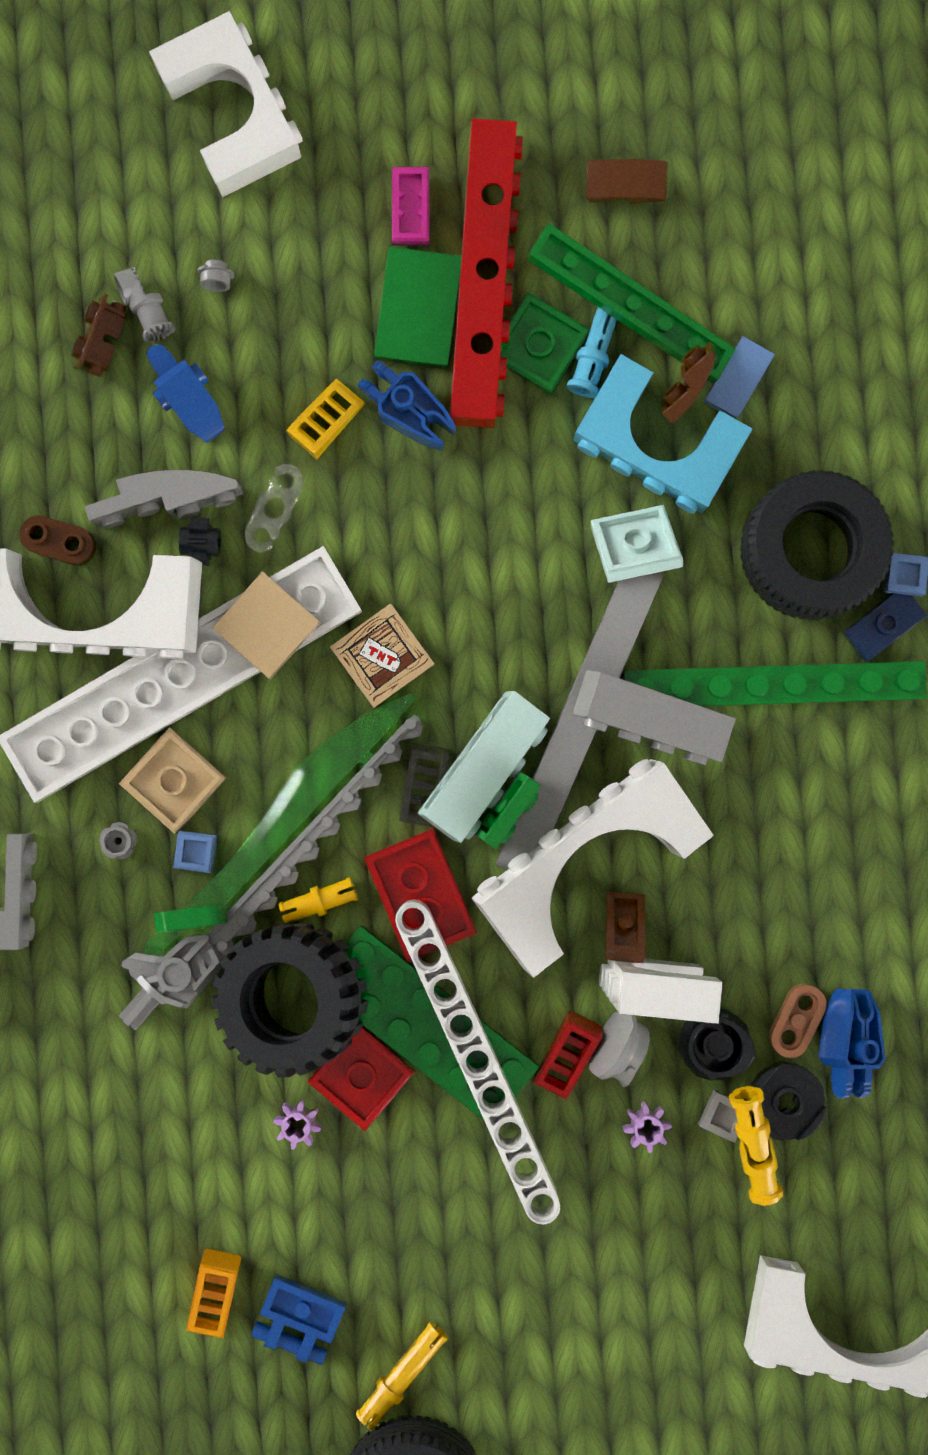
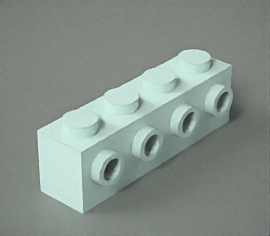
M516 691L505 692L417 814L452 840L462 843L464 838L469 840L481 825L479 817L487 807L491 809L500 800L504 792L501 787L509 776L511 778L515 777L524 766L526 760L522 757L530 746L536 747L545 737L548 731L545 725L550 718Z

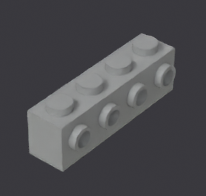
M586 670L573 711L574 715L585 718L583 725L606 732L607 726L619 729L617 737L635 743H640L641 737L653 741L651 745L653 749L673 755L676 748L686 752L684 759L705 766L708 759L722 762L736 718L620 678Z

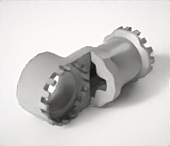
M134 267L114 273V279L126 307H130L133 314H137L143 327L142 337L144 341H160V336L165 339V335L169 336L174 333L175 326L172 322H168L161 306L163 299L160 293L145 294L143 286L140 285L141 280H138L139 275H135L137 271Z

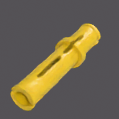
M430 1321L424 1331L386 1377L382 1376L376 1382V1390L362 1407L356 1411V1416L363 1425H366L369 1421L368 1428L370 1430H375L377 1424L394 1404H400L404 1399L403 1392L442 1344L448 1340V1336L442 1328L438 1326L435 1329L436 1324Z

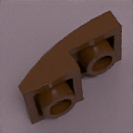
M645 159L587 161L586 199L590 203L627 200L630 204L666 201L668 163L666 161Z
M710 341L702 348L699 345L695 346L683 357L681 378L685 383H675L663 396L665 400L662 402V414L671 424L676 422L692 405L709 377L715 360V347Z

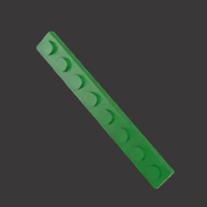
M925 661L623 671V680L701 707L927 699Z

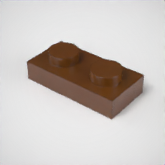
M607 891L605 900V960L644 964L646 955L645 895Z

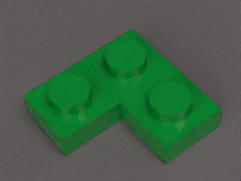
M519 772L499 802L491 809L487 807L479 817L481 825L475 834L494 849H497L500 843H507L516 830L515 822L522 812L527 813L535 805L539 797L537 791L541 785Z

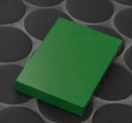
M388 247L374 360L448 369L462 256Z

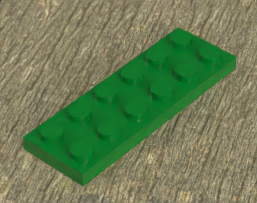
M360 925L346 943L350 947L346 954L349 959L357 957L361 968L356 969L358 978H366L367 990L361 992V999L368 1001L367 1012L359 1016L363 1026L484 1120L416 968L364 926ZM435 984L434 989L437 995L442 998L451 997L449 993ZM457 1015L450 1022L452 1029L458 1033L467 1032L473 1024L466 1015ZM480 1019L516 1098L538 1070L539 1064ZM476 1050L472 1051L466 1060L473 1068H481L488 1062V1056L483 1051ZM491 1086L483 1092L482 1096L489 1103H498L504 1097V1092L499 1087Z

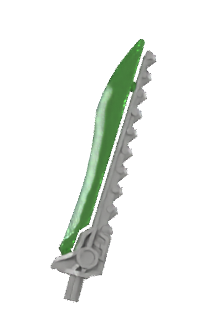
M409 693L360 717L337 732L308 756L294 770L266 816L236 855L183 908L227 904L360 762L364 767L227 912L228 923L216 924L209 933L186 936L166 955H162V951L166 950L186 930L202 929L206 926L158 932L145 943V953L136 952L122 961V967L129 969L130 975L142 986L139 993L119 1015L127 1026L137 1030L159 1003H168L179 1008H189L222 969L220 963L226 954L234 952V942L232 939L236 936L254 933L257 922L253 914L258 911L275 908L278 899L274 891L275 888L296 883L299 872H297L295 865L299 862L317 859L320 848H318L316 840L338 833L341 823H338L337 815L358 810L361 802L358 794L359 789L379 785L382 774H380L378 767L382 764L400 761L403 751L399 744L401 740L420 737L423 725H421L419 717L413 715L405 721L375 755L370 752L414 704L415 697L413 694Z

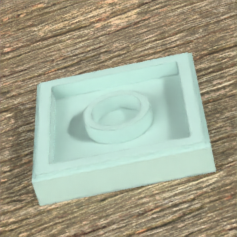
M664 505L591 520V530L608 583L683 567V557Z

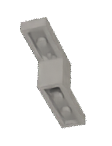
M33 833L7 834L4 908H0V950H20L28 947L29 941H32L34 937L35 921L34 918H30V902H34L36 897V882L31 880V867L37 860V843L32 842Z

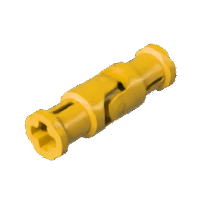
M745 1086L735 1089L729 1095V1102L735 1108L737 1117L735 1131L740 1139L739 1149L744 1172L749 1175L750 1179L749 1198L754 1204L762 1206L777 1203L784 1195L782 1186L777 1183L775 1173L778 1168L773 1141L770 1137L769 1120L764 1116L761 1104L764 1101V1094L758 1087Z

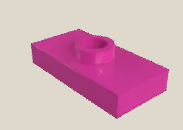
M392 167V245H430L429 167Z

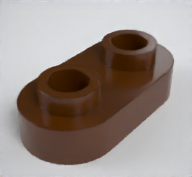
M36 515L25 520L20 528L21 543L26 549L35 554L77 566L88 563L95 555V539L88 531L81 527ZM42 528L44 531L43 537L39 540H34V530ZM75 538L79 539V548L75 551H70L68 547L69 542Z

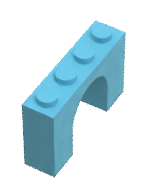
M620 354L579 425L573 441L578 443L577 448L586 455L597 458L600 455L610 461V467L616 472L627 477L633 474L644 481L642 485L651 492L662 495L665 492L677 499L675 504L681 509L692 514L696 511L702 514L711 503L751 433L752 428L719 410L697 449L689 456L669 462L649 457L639 449L632 437L630 418L654 372Z

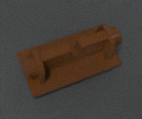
M107 294L100 297L98 302L91 301L84 321L89 323L85 337L78 336L71 353L72 357L77 358L74 369L77 370L84 363L89 365L87 372L101 377L103 371L107 372L116 347L103 341L104 335L118 340L128 316L125 313L127 308L125 305L116 301H112L111 306L105 304L108 298Z

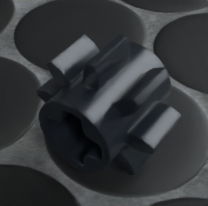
M191 518L189 527L180 528V555L193 557L202 562V565L209 566V560L212 559V556H220V528H212L210 518Z

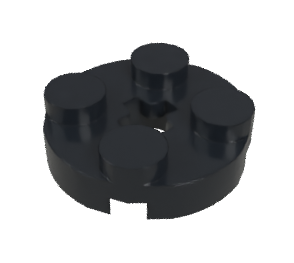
M779 1061L764 1068L754 1078L751 1086L760 1088L764 1094V1101L761 1104L763 1114L769 1120L771 1138L781 1141L804 1139L814 1133L821 1125L826 1110L824 1106V1089L817 1077L809 1070L798 1064ZM790 1092L794 1093L795 1096L792 1101L796 1104L792 1110L787 1107L782 1111L779 1110V1096L782 1093L785 1095Z

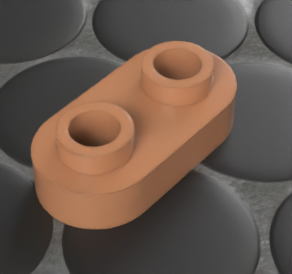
M802 983L795 985L787 993L769 1031V1042L772 1048L781 1056L795 1058L807 1050L826 1011L825 996L818 988ZM802 996H808L810 999V1004L805 1009H800L798 1006V1001ZM792 1030L793 1039L788 1043H784L782 1041L783 1032Z

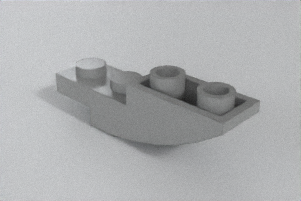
M164 470L117 479L116 482L120 495L84 507L90 522L97 527L102 526L103 529H110L122 525L125 522L124 518L138 514L139 517L156 514L160 511L159 506L162 505L165 506L166 511L172 517L178 516L179 519L191 518L201 513L200 508L212 504L216 508L230 505L236 502V496L244 493L237 480L219 474L192 470Z

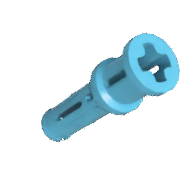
M597 307L586 345L577 352L576 359L578 364L573 379L569 380L566 386L570 392L586 398H596L600 391L597 386L603 369L607 368L609 364V356L606 352L617 320L599 307Z

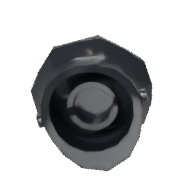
M720 1009L719 1024L686 1021L683 1024L678 1051L687 1066L697 1077L712 1081L736 1076L746 1071L756 1057L754 1043L749 1035L747 1025L737 1015L726 1009Z

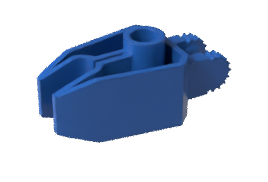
M160 343L159 345H151V348H148V352H146L148 355L147 359H149L148 362L151 363V366L159 376L158 379L153 381L158 387L153 392V395L167 412L173 408L186 428L206 443L225 431L220 409L203 386L209 381L196 362L189 366L184 359L178 364L172 354L167 352L168 349L164 345L161 346Z
M377 360L372 366L373 370L391 386L384 394L373 383L363 378L357 386L378 404L381 422L421 445L442 450L444 442L427 428V425L436 423L454 436L456 427L445 407L413 372H401L400 375H397L389 367Z
M836 988L826 1005L818 1057L824 1065L831 1066V1086L833 1094L839 1098H849L851 1093L857 1098H864L870 1095L872 1069H880L886 1060L880 1010L869 990Z

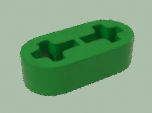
M226 903L154 913L156 932L228 923Z

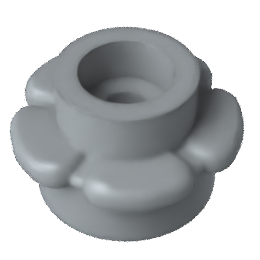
M208 260L205 262V265L200 266L197 270L202 288L213 292H224L230 289V280L234 279V272L228 269L227 263L220 260Z
M113 823L110 828L103 829L100 834L99 841L102 852L111 859L115 857L119 859L128 858L133 853V846L137 844L136 833L134 830L128 829V825L125 823ZM118 837L122 840L120 845L115 843V839Z

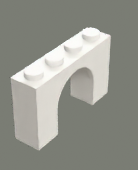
M230 11L149 51L172 100L209 82L218 80L238 83L246 88L254 97L252 114L241 129L200 150L222 197L300 159L301 154L298 144L303 142L293 120L287 122L282 113L286 106L278 89L275 87L270 90L265 78L269 77V73L261 56L253 57L248 48L253 43L243 22L236 24Z
M644 959V964L608 960L607 964H601L599 987H602V990L619 1014L719 1024L722 981L716 977L703 976L704 968L699 964Z

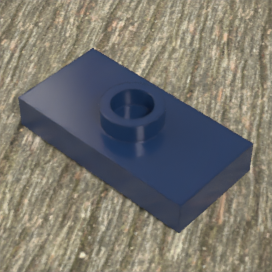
M893 593L842 633L864 662H867L928 615L912 595Z

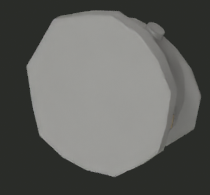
M619 1012L613 1013L604 1025L602 1039L590 1058V1071L602 1080L615 1078L622 1087H627L642 1064L648 1050L650 1036L647 1026L637 1022L636 1015L619 1014Z

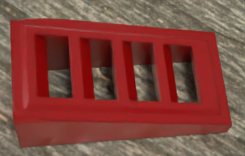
M569 1010L533 1079V1083L567 1100L602 1039V1027ZM571 1031H573V1032H575V1033H577V1034H579V1035H581V1036L587 1038V1040H585V1039L579 1037L578 1035L572 1033ZM567 1042L581 1049L580 1054L563 1046L564 1043ZM559 1056L573 1063V1068L555 1060L556 1057ZM550 1068L568 1077L566 1082L548 1074Z

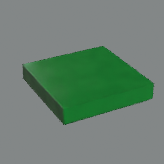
M527 292L510 319L509 342L501 343L500 357H507V369L552 396L576 358L578 350L586 342L590 329Z

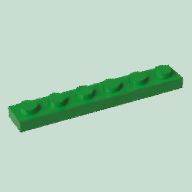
M547 223L526 258L681 363L683 357L697 345L702 348L710 341L715 347V360L707 379L711 383L716 382L720 378L736 349L550 223Z

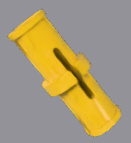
M351 877L321 889L315 886L310 888V893L279 902L280 912L297 908L296 911L282 916L284 922L293 923L317 913L319 916L327 914L328 909L358 900L356 890L340 895L341 891L354 887Z

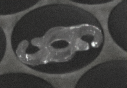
M282 464L276 467L274 472L277 476L285 473L292 475L294 484L291 488L286 489L280 486L276 477L271 478L269 488L258 498L256 507L245 529L246 544L256 552H267L274 545L272 541L257 542L254 538L255 531L259 528H265L269 532L271 539H276L279 535L280 527L289 520L302 490V473L291 464ZM278 498L284 502L285 509L280 517L269 518L264 514V505L269 499Z

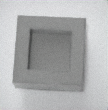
M713 1089L698 1124L700 1127L735 1143L738 1138L735 1131V1123L737 1122L735 1108L730 1105L728 1095Z

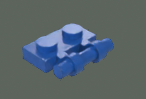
M276 1274L260 1312V1315L274 1320L272 1326L270 1327L257 1321L251 1336L264 1341V1346L274 1350L275 1347L295 1354L296 1360L304 1363L310 1360L322 1365L327 1350L314 1345L316 1338L331 1344L345 1310L346 1302ZM284 1325L304 1332L303 1340L283 1332Z

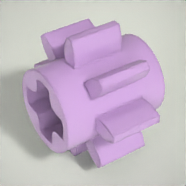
M303 1098L298 1106L293 1108L288 1102H285L282 1108L286 1117L276 1116L273 1121L274 1124L281 1126L282 1130L277 1140L286 1138L288 1141H291V1149L293 1150L297 1143L303 1140L308 1146H311L313 1137L310 1131L320 1132L322 1124L314 1122V1117L319 1111L318 1107L312 1110L305 1107V1099ZM293 1118L296 1121L301 1119L306 1121L303 1130L300 1127L293 1129L290 1126Z
M642 1101L640 1110L636 1112L630 1109L627 1110L631 1118V1124H625L622 1128L624 1133L635 1134L630 1141L633 1148L642 1143L646 1146L648 1152L652 1153L653 1145L658 1142L664 1145L667 1144L663 1133L664 1130L672 1128V1125L667 1120H659L664 1113L661 1106L656 1107L652 1111L648 1108L646 1102ZM650 1119L653 1124L649 1129L650 1133L643 1134L641 1128L644 1127V1120Z

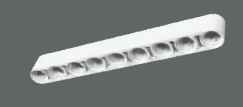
M408 900L401 905L396 913L395 921L399 933L526 1214L530 1220L537 1224L551 1223L560 1212L557 1189L430 909L420 900ZM409 908H418L424 914V923L417 928L408 927L403 921L404 911ZM427 943L436 945L441 953L439 959L433 963L424 962L418 953L422 945ZM449 979L454 982L457 990L453 996L442 998L435 992V984L439 980ZM457 1015H466L473 1024L467 1032L458 1033L452 1029L450 1022ZM479 1050L486 1053L488 1056L486 1065L481 1068L470 1066L466 1058L472 1051ZM496 1086L501 1088L504 1092L502 1100L498 1103L487 1102L482 1095L488 1087ZM513 1122L520 1127L518 1135L510 1139L501 1136L499 1129L504 1123ZM523 1158H530L536 1163L535 1169L527 1174L518 1172L515 1165ZM546 1194L552 1198V1202L545 1209H537L531 1204L535 1196Z

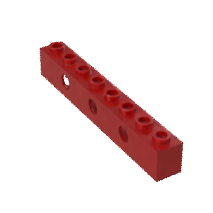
M472 118L450 410V417L454 425L495 428L496 417H503L505 394H497L498 380H506L507 357H500L501 343L509 342L510 320H503L504 306L511 307L513 283H505L506 269L514 270L515 246H508L509 233H516L518 218V210L511 209V197L519 196L521 173L513 172L514 159L522 160L523 136H516L517 121ZM494 184L503 190L504 198L499 204L489 205L483 201L481 194L486 186ZM492 259L497 263L499 271L493 279L485 280L477 274L476 267L481 260ZM485 333L492 338L493 347L487 354H477L471 348V340L476 334Z

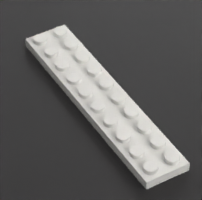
M324 546L270 577L320 622L318 627L297 650L362 613L361 608ZM242 594L198 619L196 653L183 652V659L161 658L160 651L146 650V657H133L1 734L0 745L33 802L38 803L260 673L261 671L212 629Z

